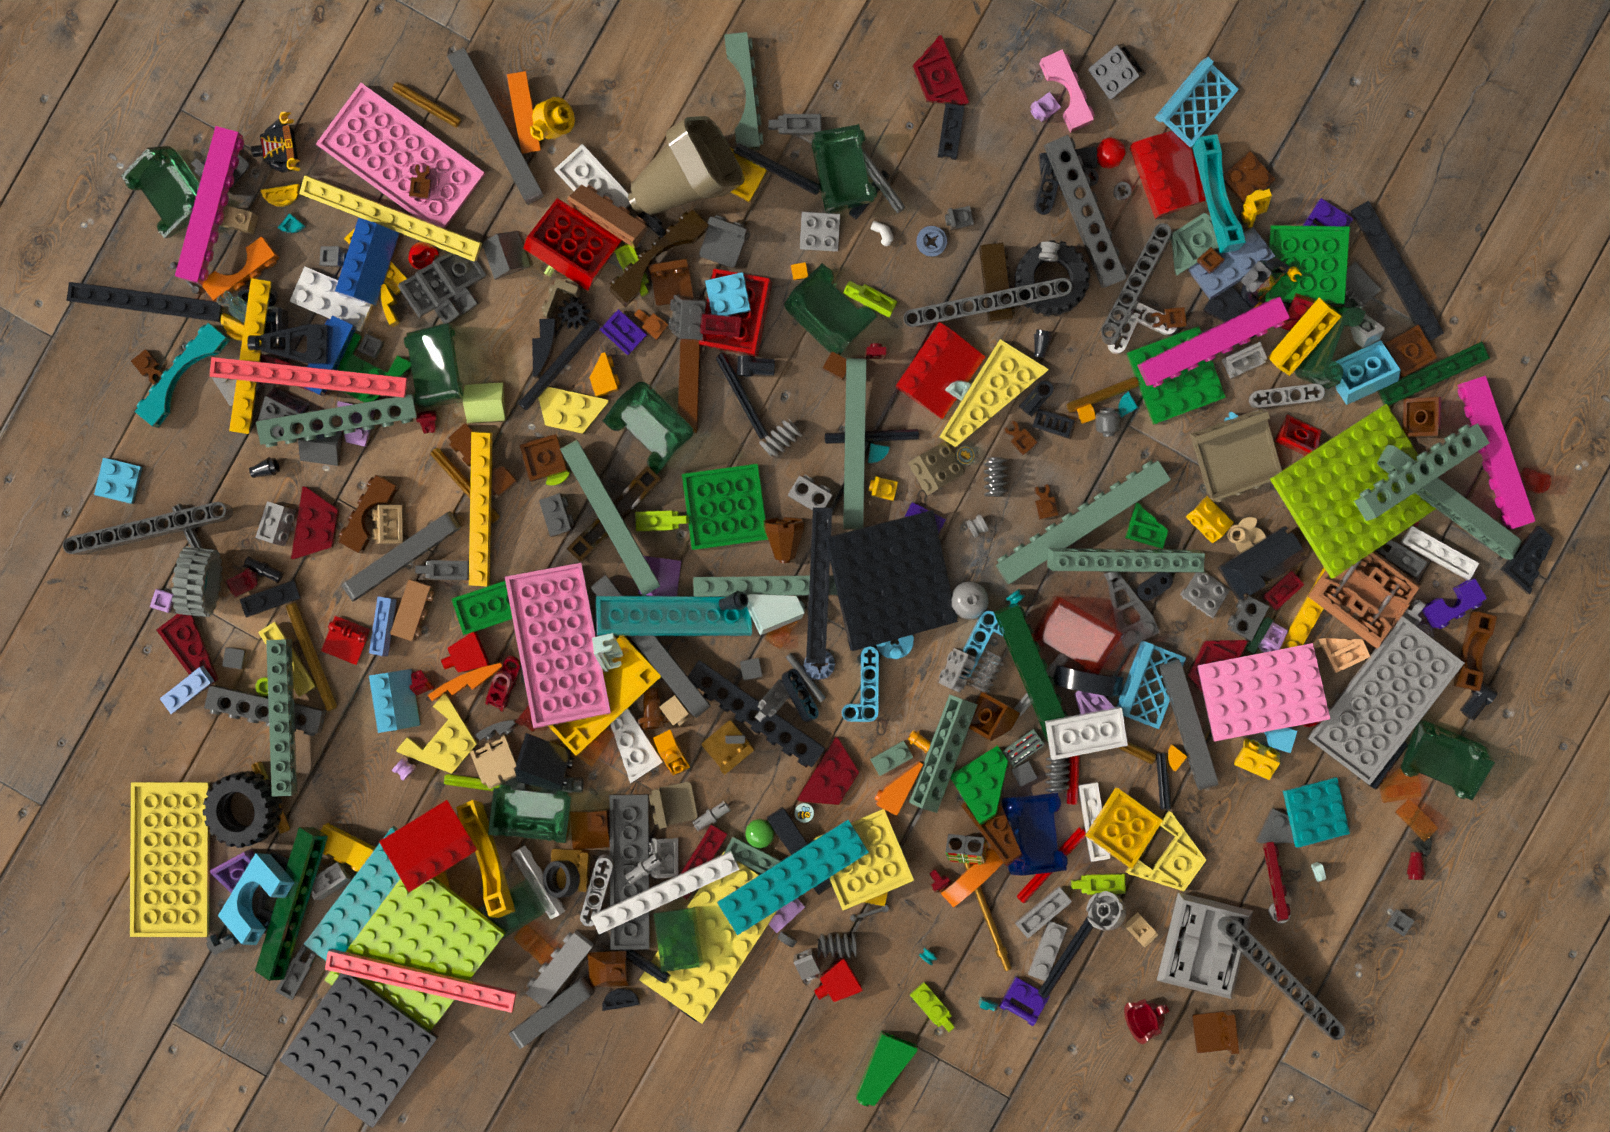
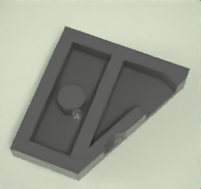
M1271 808L1256 842L1294 843L1289 817Z

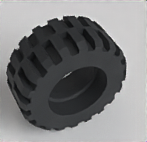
M1063 241L1058 243L1060 244V249L1057 251L1058 261L1053 262H1057L1065 267L1069 273L1070 280L1074 284V290L1067 296L1024 304L1025 307L1033 309V312L1036 314L1041 313L1043 316L1049 317L1050 315L1060 316L1063 313H1068L1081 302L1089 288L1090 272L1087 270L1089 267L1088 263L1084 262V256L1081 252L1075 251L1076 247L1073 245L1069 247ZM1041 243L1030 248L1020 260L1014 278L1016 279L1015 288L1035 284L1034 275L1036 269L1042 263L1047 262L1039 259V254L1042 252ZM1025 289L1021 296L1024 300H1028L1031 293Z
M241 771L222 777L213 783L212 788L208 789L206 793L208 797L204 798L203 801L205 809L202 811L203 816H206L205 825L210 827L211 830L209 832L212 836H217V841L220 843L226 842V846L243 848L263 841L276 830L275 826H278L281 821L278 818L279 815H282V808L279 807V804L282 803L281 797L272 796L271 781L269 779L264 780V775L260 773L255 774L253 771ZM236 792L243 793L253 803L255 815L250 826L242 825L232 814L231 800Z

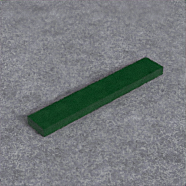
M1481 341L1401 378L1377 392L1383 405L1387 404L1389 406L1490 359Z

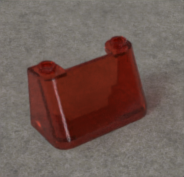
M1053 596L1031 636L1034 637L1033 641H1036L1040 646L1043 647L1044 644L1049 645L1082 664L1084 671L1099 673L1122 640L1124 634L1063 598Z

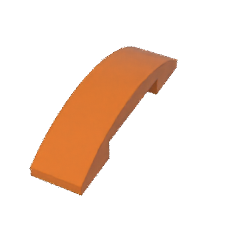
M990 847L987 850L985 863L982 865L973 864L957 880H954L941 892L942 896L954 908L984 883L1004 862L994 849Z

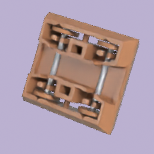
M1373 551L1335 578L1331 579L1325 570L1308 594V597L1372 646L1379 648L1407 610L1421 586L1376 551ZM1372 562V563L1375 564L1377 567H1370V566H1367L1366 564Z

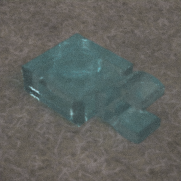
M225 290L223 293L224 298L219 295L216 302L221 306L229 307L228 311L244 323L247 303L239 296L234 298L229 291Z

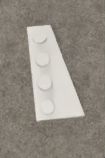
M629 708L610 724L630 783L663 762Z

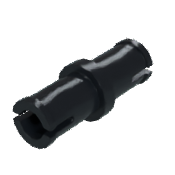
M250 556L244 561L243 567L258 573L260 577L265 576L276 583H279L283 578L284 572L270 567L266 562L262 563Z

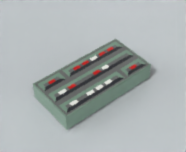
M1032 729L1002 752L1011 765L1015 767L1044 746V743L1034 729Z

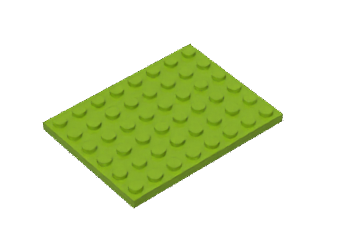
M1387 404L1373 411L1270 478L1331 579L1436 509L1416 493H1413L1377 518L1366 521L1354 502L1360 498L1359 493L1368 488L1372 490L1375 488L1373 484L1382 479L1385 481L1389 479V473L1377 464L1387 445L1395 446L1413 460H1417L1416 456L1418 454Z
M435 877L411 892H408L400 879L346 952L469 981L506 932ZM331 971L325 978V981L333 985L341 973ZM359 978L429 1030L433 1029L454 1001V999Z

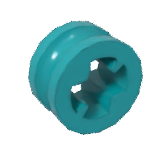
M1019 588L1010 594L1006 600H1010L1011 604L1018 603L1025 595L1020 593L1021 590Z
M924 947V952L920 953L919 956L932 966L933 961L938 958Z

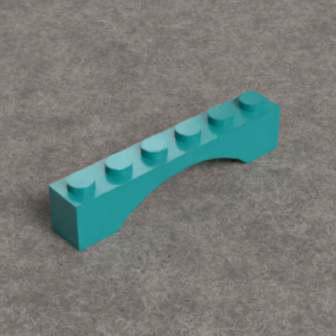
M1218 135L1199 137L1192 147L1220 253L1237 251L1246 241L1242 226L1233 213L1227 197L1222 170V150Z
M210 323L201 326L196 338L187 343L186 350L182 355L179 354L174 359L173 366L163 372L159 383L154 384L149 390V395L137 404L135 413L152 427L159 428L170 414L172 394L181 376L198 361L220 354L231 339Z

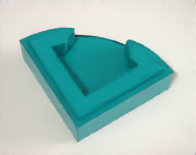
M289 213L277 228L286 233H296L303 230L306 226Z
M1129 391L1119 401L1118 412L1120 413V418L1138 408Z
M871 444L868 463L881 461L888 454L890 447Z
M980 997L978 1002L980 1008L984 1010H997L998 1003Z

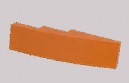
M526 71L507 74L521 152L523 154L540 151L539 140L533 138L530 133V127L533 125L532 115L534 107Z
M503 663L481 667L462 674L428 694V697L431 701H435L447 691L451 695H456L467 685L472 690L476 689L498 672Z

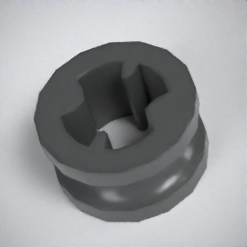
M1126 182L1118 183L1113 189L1114 197L1118 200L1127 199L1131 195V186ZM1122 186L1125 187L1124 190L1127 191V194H1124L1123 196H1121L1120 192L1118 191V188L1120 189L1122 188Z

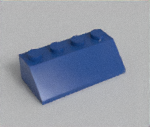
M358 218L335 292L339 295L377 306L381 294V285L384 284L400 233L377 223Z

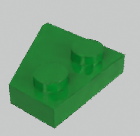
M1135 503L1125 538L1163 549L1168 530L1142 508L1139 503Z

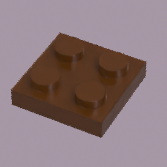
M1251 151L1223 174L1225 184L1243 204H1245L1248 195L1257 190L1266 189L1275 181V178Z
M1419 325L1414 326L1384 344L1400 368V375L1402 377L1437 358Z
M557 434L519 445L530 482L567 472Z

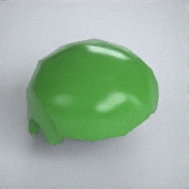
M753 820L746 828V839L753 847H767L774 839V829L767 820Z

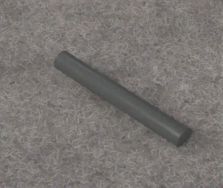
M792 653L788 654L786 659L799 672L803 681L818 701L822 702L826 699Z

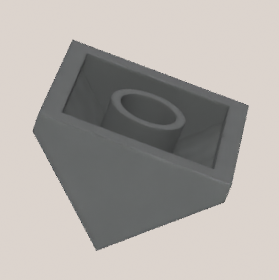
M518 231L498 233L482 243L495 280L531 267Z
M313 424V427L316 430H321L323 425ZM343 430L336 431L335 436L324 437V434L316 435L317 439L305 441L304 437L298 439L300 461L339 466Z

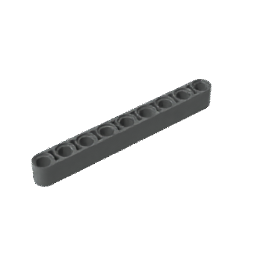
M463 47L448 55L447 57L526 204L530 205L543 198L544 195L465 48Z
M1059 278L908 310L904 314L903 320L909 327H918L1070 295L1074 290V284L1068 278ZM1063 281L1069 284V289L1065 293L1060 290V284ZM1044 285L1050 289V293L1045 297L1040 292ZM1025 289L1031 293L1028 300H1024L1021 296ZM1006 293L1010 294L1012 298L1009 304L1003 302V296ZM987 297L993 301L990 308L984 306V300ZM968 301H971L974 305L971 312L965 309ZM949 305L955 308V313L952 316L947 314V307ZM931 309L936 311V317L933 320L928 317V312ZM912 313H915L918 317L917 322L914 324L910 321Z
M213 502L71 536L64 540L63 549L66 553L74 555L92 553L226 521L232 517L233 509L229 504ZM221 507H223L224 512H223V514L220 516V515H219V509H220ZM204 511L205 518L201 520L200 515ZM186 515L187 522L183 524L182 519ZM166 520H168L169 525H168V527L165 529V528H164V522H165ZM149 524L150 531L147 533L146 526ZM129 529L132 530V535L130 537H128ZM113 533L114 538L110 541L109 537ZM95 538L96 542L92 546L91 541ZM75 542H77L76 550L73 548Z
M604 575L591 586V589L597 596H623L607 575ZM630 636L695 718L711 707L706 698L656 636Z
M1227 916L1222 917L1218 921L1219 931L1323 1034L1333 1040L1343 1038L1345 1035L1344 1026L1238 921ZM1232 923L1231 929L1227 931V926ZM1245 936L1244 942L1240 944L1241 938ZM1258 949L1257 954L1253 956L1254 951ZM1271 962L1270 967L1266 969L1267 964ZM1283 975V980L1279 982L1280 977ZM1309 1001V1005L1305 1007L1306 1002Z

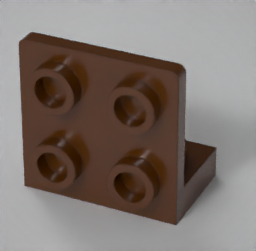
M687 259L648 265L657 306L670 304L671 299H674V295L694 300Z
M1226 1010L1192 1015L1197 1053L1228 1050L1231 1054L1239 1053L1235 1014Z

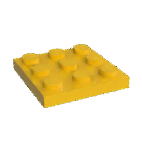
M1115 788L1085 836L1127 867L1133 869L1163 820L1122 790Z

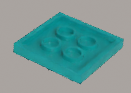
M1337 777L1283 790L1295 847L1299 848L1350 834Z

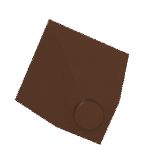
M981 692L975 703L977 707L969 729L993 741L1012 730L1020 713Z
M609 809L570 811L573 850L610 847Z
M627 951L588 952L590 986L592 988L629 986Z

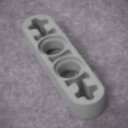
M1320 384L1259 390L1249 396V404L1251 407L1259 409L1315 402L1323 398L1325 391ZM1314 388L1316 391H1319V394L1316 395V398L1314 395L1306 396L1305 393L1313 391ZM1293 390H1298L1301 393L1299 400H1294L1291 397ZM1274 392H1279L1282 395V400L1279 403L1274 402L1272 399ZM1266 393H1268V400L1261 401L1259 403L1260 405H1258L1257 402H1254L1253 399L1256 398L1257 395L1259 396V398L1267 397Z
M600 855L596 860L580 915V920L585 926L594 925L592 919L588 920L586 916L590 908L593 909L592 915L600 912L613 868V859L609 855ZM607 861L604 873L600 872L602 868L601 863ZM600 877L604 880L605 884L597 886L594 883V879ZM591 895H596L599 897L600 901L598 903H592L590 902L589 897Z

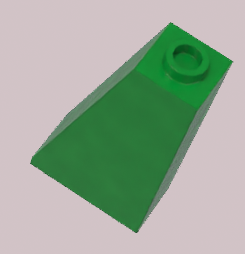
M881 1030L856 1092L858 1103L869 1107V1105L875 1106L918 1050L917 1045Z

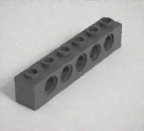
M217 685L209 686L204 706L205 709L210 710L209 713L216 715L227 713L230 718L240 719V717L248 718V722L259 723V721L266 722V726H269V714L264 716L261 712L263 706L269 709L268 697ZM226 698H229L231 700V706L229 708H227L224 704V700ZM244 702H248L250 705L248 712L243 709ZM294 703L295 732L297 729L304 731L303 734L309 736L321 733L326 710ZM301 714L306 717L304 725L299 722Z

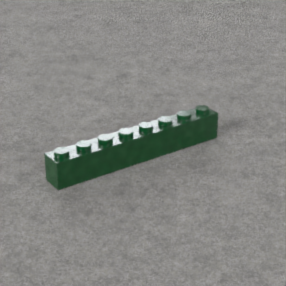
M1013 603L993 613L1048 742L1045 721L1068 717L1066 711H1062L1060 706L1062 700L1058 693L1055 694L1053 689L1055 683L1052 677L1047 675L1046 670L1048 666L1045 660L1040 658L1038 653L1041 652L1040 647L1036 641H1033L1031 636L1033 630L1030 624L1025 622L1024 617H1026V613L1022 606L1019 607L1018 604Z
M315 827L298 828L285 871L294 881V884L285 898H277L256 965L255 972L268 981L284 980L327 842L328 836Z

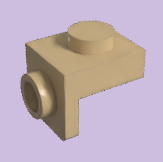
M1138 912L1124 924L1125 928L1143 947H1146L1158 936V933Z

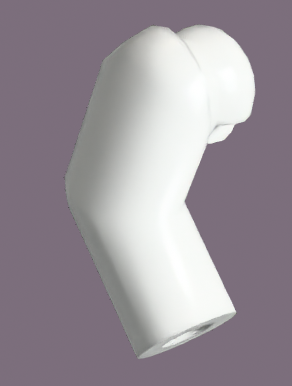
M873 221L871 230L881 234V243L884 246H890L894 239L890 228L887 225Z

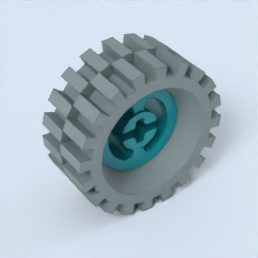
M184 547L183 551L179 553L180 558H177V567L174 568L175 576L172 580V583H174L172 593L174 595L172 602L175 603L173 607L178 614L210 617L214 609H216V601L219 600L218 594L221 591L222 566L220 565L222 560L220 553L214 549Z

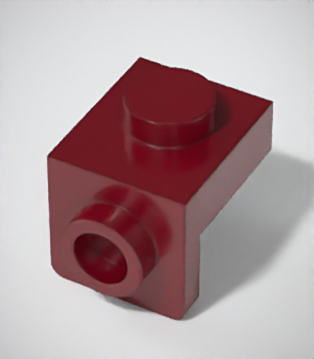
M249 568L225 581L234 599L255 589L258 585L256 574L253 571L251 572Z

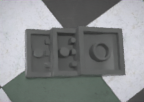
M449 252L434 260L427 267L417 271L412 277L399 283L398 287L420 318L439 307L448 299H452L465 288H470L487 275L477 261H472Z

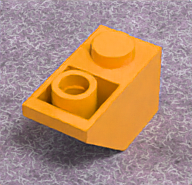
M605 352L601 353L589 377L597 398L619 391L618 385H621L618 375H614L612 367H615L612 357L607 356Z
M671 730L653 738L661 758L673 776L690 768Z

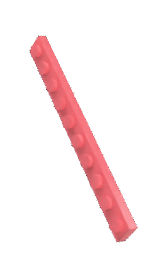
M211 357L209 377L406 398L407 378Z
M330 949L327 953L325 970L510 1013L514 1010L516 991Z

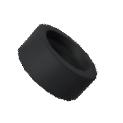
M569 860L553 861L547 865L543 874V884L549 895L554 898L569 897L577 891L580 883V874L574 863ZM560 867L566 874V885L563 890L559 888L556 881V875Z

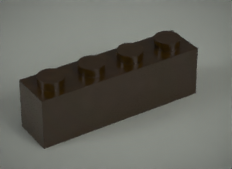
M1003 242L980 245L979 254L984 294L1012 289V285L1008 284V278L1011 277L1010 267L1006 266L1005 260L1008 259L1007 247H1004ZM1006 293L1003 296V302L1005 304H1009L1011 302V295ZM989 297L985 299L986 308H990L993 304L992 299ZM1015 307L987 312L988 324L1011 321L1013 316H1015Z

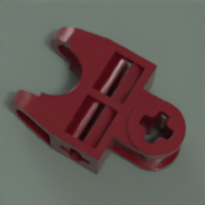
M508 656L505 659L500 671L496 673L492 680L485 705L488 706L490 704L500 709V712H504L522 667L521 661L517 657ZM508 662H514L517 668L510 667Z

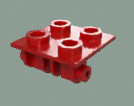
M334 616L333 621H330L328 625L329 631L321 652L357 665L371 629Z

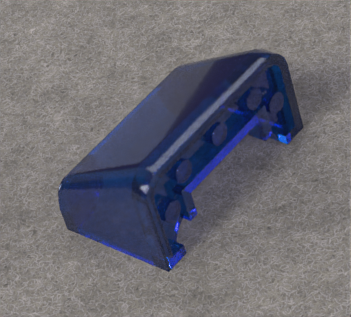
M1058 793L1003 798L1001 806L1022 853L1020 858L1008 866L1010 874L1026 876L1066 871L1068 859L1062 851H1058L1054 812H1058L1061 807V799Z

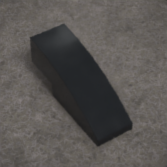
M555 318L539 319L540 338H532L533 377L535 379L541 377L554 349L557 334V320Z

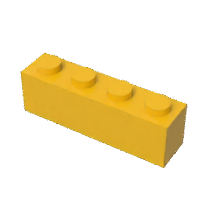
M1318 298L1268 358L1277 368L1290 376L1342 316L1332 306Z
M329 823L323 825L321 832L328 836L323 854L334 856V860L344 864L346 862L352 865L351 868L357 872L376 849V847Z

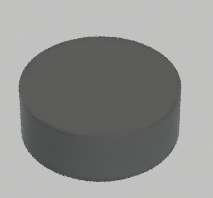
M781 931L778 935V939L789 947H794L797 943L794 937L784 931Z

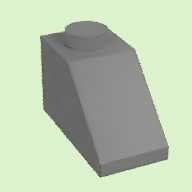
M1367 314L1348 322L1354 342L1362 348L1380 340L1384 332V327Z
M812 948L794 955L793 962L802 980L807 979L809 981L818 977L817 974L820 973V968Z

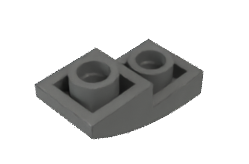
M511 719L493 724L478 732L476 737L480 741L484 738L487 741L496 734L494 730L499 735L504 732L508 735L515 729L514 725L517 723V720Z

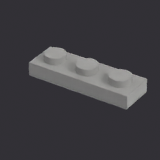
M1058 886L1017 920L1015 924L1028 939L1072 901Z
M1053 921L1047 922L1028 975L1043 981L1047 979L1067 930L1066 926Z

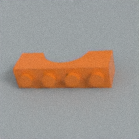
M261 236L246 247L247 261L243 269L238 273L223 275L213 271L208 275L207 280L204 281L202 286L213 301L221 303L227 301L231 297L230 294L234 291H239L251 278H258L264 269H269L277 263L276 261L279 259V256L265 238Z

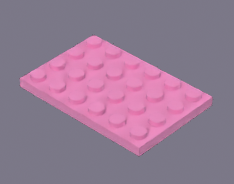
M1313 643L1197 666L1214 742L1330 720Z

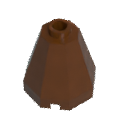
M779 517L763 520L764 530L775 560H779V563H790V560L795 559L804 530V521L802 518L784 517L779 520Z

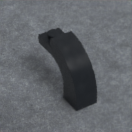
M1056 665L1053 681L1055 685L1112 697V695L1120 696L1124 677Z

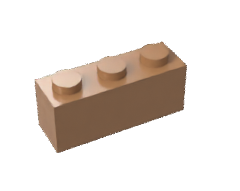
M408 579L390 632L391 635L409 641H416V638H420L423 629L420 627L422 620H426L429 612L427 609L428 603L432 602L435 591H433V586Z

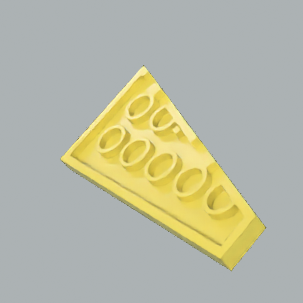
M1000 339L939 438L954 447L958 446L1049 369Z

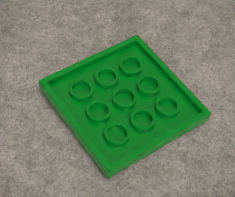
M1271 225L1270 250L1275 255V258H1279L1290 265V267H1297L1302 276L1299 274L1294 275L1297 281L1293 282L1288 274L1285 273L1266 293L1265 302L1280 297L1283 303H1291L1295 294L1298 293L1314 299V303L1318 298H1321L1331 305H1345L1350 227Z
M1199 326L1126 353L1134 376L1138 379V387L1153 425L1226 398L1212 360L1208 362L1202 360L1198 362V367L1189 371L1186 368L1180 371L1181 375L1173 379L1169 376L1163 379V384L1153 387V385L1146 386L1137 366L1166 350L1202 334Z
M758 464L682 474L692 550L768 540L764 530L763 520H765Z

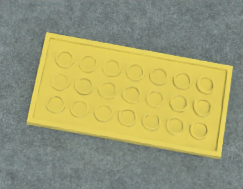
M131 782L130 937L209 936L210 827L205 825L206 816H203L202 810L205 809L203 801L204 798L208 797L206 793L210 788V782Z
M736 861L739 866L738 871L699 888L652 959V963L671 975L669 981L662 983L645 971L639 979L701 1024H703L776 914V912L772 913L737 936L717 901L759 876L758 873Z

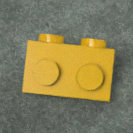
M1260 189L1247 196L1243 205V211L1241 212V218L1244 223H1247L1248 228L1253 227L1256 215L1267 212L1272 197L1270 189L1264 191Z
M1208 496L1203 498L1195 509L1186 516L1211 543L1223 537L1234 524Z
M1245 738L1243 748L1236 757L1234 765L1270 780L1280 764V753L1274 748L1261 745L1256 740Z

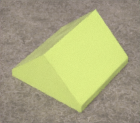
M503 382L465 385L463 406L467 423L506 421Z

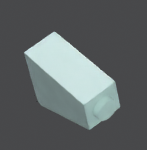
M747 595V608L760 635L802 619L804 615V604L798 600L797 596Z

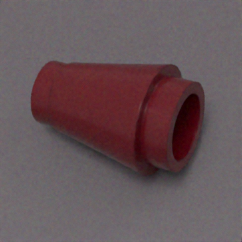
M1410 852L1406 873L1408 880H1424L1426 871L1422 853Z

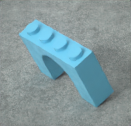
M255 853L218 916L241 944L257 945L266 929L252 911V897L256 888L261 885L270 897L285 898L294 881L270 854Z

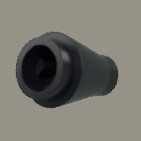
M1036 329V334H1034L1035 357H1046L1052 340L1051 331Z
M270 457L249 468L252 478L274 476L280 471L277 459Z
M736 591L719 600L721 610H742L748 605L747 595L740 591Z

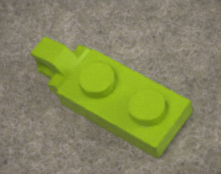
M628 244L615 251L623 271L630 263L635 264L639 260L634 248ZM646 273L641 282L640 294L642 297L649 294L645 284L649 283Z
M851 281L848 282L843 292L850 298L889 318L898 303L896 300L865 284L860 286Z
M674 510L635 512L636 531L679 529V524L689 523V516H679L678 511Z
M1125 874L1081 875V880H1071V888L1082 889V893L1087 895L1104 891L1113 894H1126Z
M925 982L910 993L913 1000L938 1027L943 1025L948 1032L955 1028L949 1020L952 1017L949 1010Z

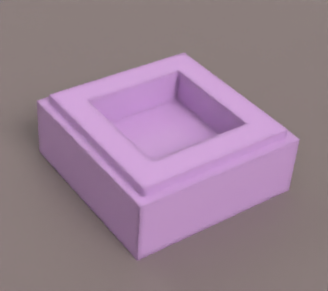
M156 589L150 607L170 613L174 594Z

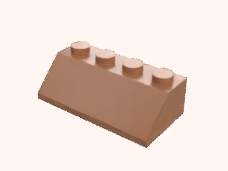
M581 184L568 197L567 200L572 208L635 249L648 230L643 219L638 216L633 218L629 215L630 212L622 206L616 207L613 205V200L605 195L602 198L596 194L598 191L590 185L585 187Z

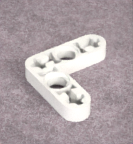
M1138 302L1135 310L1138 312H1142V309L1145 310L1141 319L1138 318L1140 316L1138 313L1131 315L1127 322L1130 325V331L1127 333L1122 332L1121 336L1127 337L1126 340L1122 338L1120 341L1122 348L1119 347L1116 350L1113 344L1108 345V349L1114 354L1123 352L1137 323L1164 335L1172 334L1177 328L1168 329L1167 331L1164 325L1153 328L1152 325L1158 323L1159 318L1155 317L1154 323H1148L1145 320V316L1147 313L1159 311ZM1121 315L1119 320H1122L1124 316Z

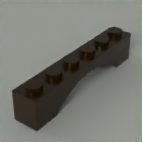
M693 209L689 213L687 211L683 213L678 219L680 222L675 226L673 224L669 226L665 231L666 235L664 237L655 239L649 251L644 250L637 257L639 260L635 264L630 263L624 269L625 273L621 277L616 276L610 282L609 291L625 308L639 295L641 282L649 267L648 265L663 252L683 244H694L707 232L709 225Z
M648 466L633 479L629 486L613 502L623 520L662 481ZM599 517L566 548L579 562L583 563L609 536Z

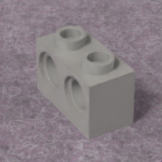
M799 475L788 497L813 511V507L825 508L832 494H830L831 490L821 484L818 487L813 484L814 480L807 475L803 477ZM800 484L808 486L806 494L798 493L797 487ZM818 493L823 494L825 497V501L822 504L814 502V496Z

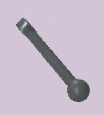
M172 262L170 264L171 269L176 270L178 264ZM186 281L192 288L193 293L198 294L200 292L198 286H194L192 282Z
M885 904V906L858 915L852 914L850 920L855 922L861 917L881 911L888 912L889 907Z

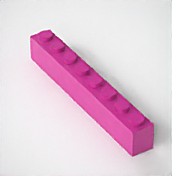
M215 126L175 276L182 280L203 285L204 281L208 278L209 271L207 268L214 256L212 251L214 243H217L219 238L218 228L224 219V206H227L229 201L228 191L234 183L233 173L239 164L238 154L244 146L243 135L237 131Z
M1274 298L1137 366L1146 386H1159L1164 383L1163 379L1169 376L1173 379L1181 375L1180 371L1186 368L1189 371L1198 367V362L1202 360L1208 362L1216 358L1215 354L1221 351L1224 354L1233 350L1232 346L1237 343L1243 345L1251 341L1249 337L1257 335V337L1262 336L1268 332V328L1274 326L1275 329L1284 325V321L1289 319V315L1281 298Z
M1486 376L1459 384L1458 395L1461 400L1463 399L1465 405L1464 413L1471 422L1470 426L1478 423L1489 441V444L1478 450L1483 458V468L1488 472L1490 478L1488 481L1489 486L1494 490L1496 496L1495 503L1501 510L1503 525L1507 529H1514L1535 522Z

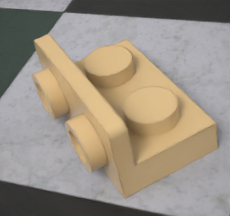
M402 505L375 506L372 510V520L375 521L372 538L375 540V544L403 543Z

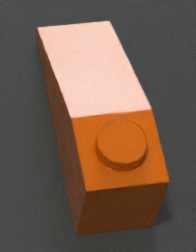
M918 761L884 786L883 790L879 789L874 798L877 800L876 805L897 816L923 763Z

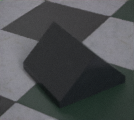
M280 307L268 309L264 334L288 329V311ZM274 338L272 347L285 350L286 338Z

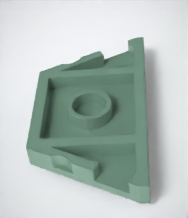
M1203 213L1171 234L1175 275H1179L1196 264L1197 259L1210 247L1215 251L1219 249L1211 216Z

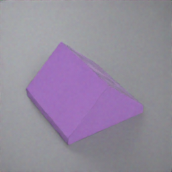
M644 556L660 584L659 588L647 595L677 597L681 561Z
M249 849L210 870V873L232 893L255 854L252 849Z

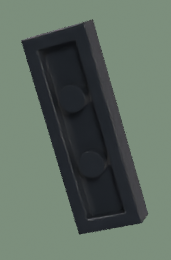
M296 580L239 600L245 617L248 618L301 599L302 597Z

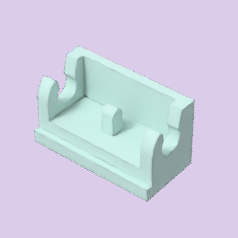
M613 633L592 638L594 655L604 672L622 665L621 661L612 662L614 658L623 656V651Z

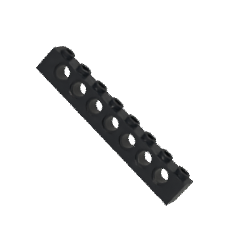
M701 660L696 663L689 673L688 677L697 688L704 692L703 696L711 702L713 700L719 702V707L727 713L729 710L736 714L735 719L743 724L746 721L752 725L750 729L758 735L762 732L767 736L766 740L772 745L779 744L782 746L783 749L781 751L790 757L793 754L799 758L797 762L806 768L808 765L813 767L825 750L824 746L777 713L771 718L766 715L761 722L750 719L749 712L751 710H757L758 712L761 710L758 707L759 701ZM704 677L712 679L713 684L711 687L703 686L702 679ZM726 688L728 690V697L720 698L718 696V689ZM735 699L743 700L744 707L742 709L734 707L733 702ZM767 721L775 723L776 728L773 731L765 729ZM783 732L791 734L792 738L789 742L781 740L780 735ZM799 743H804L807 745V751L799 753L796 750V746Z

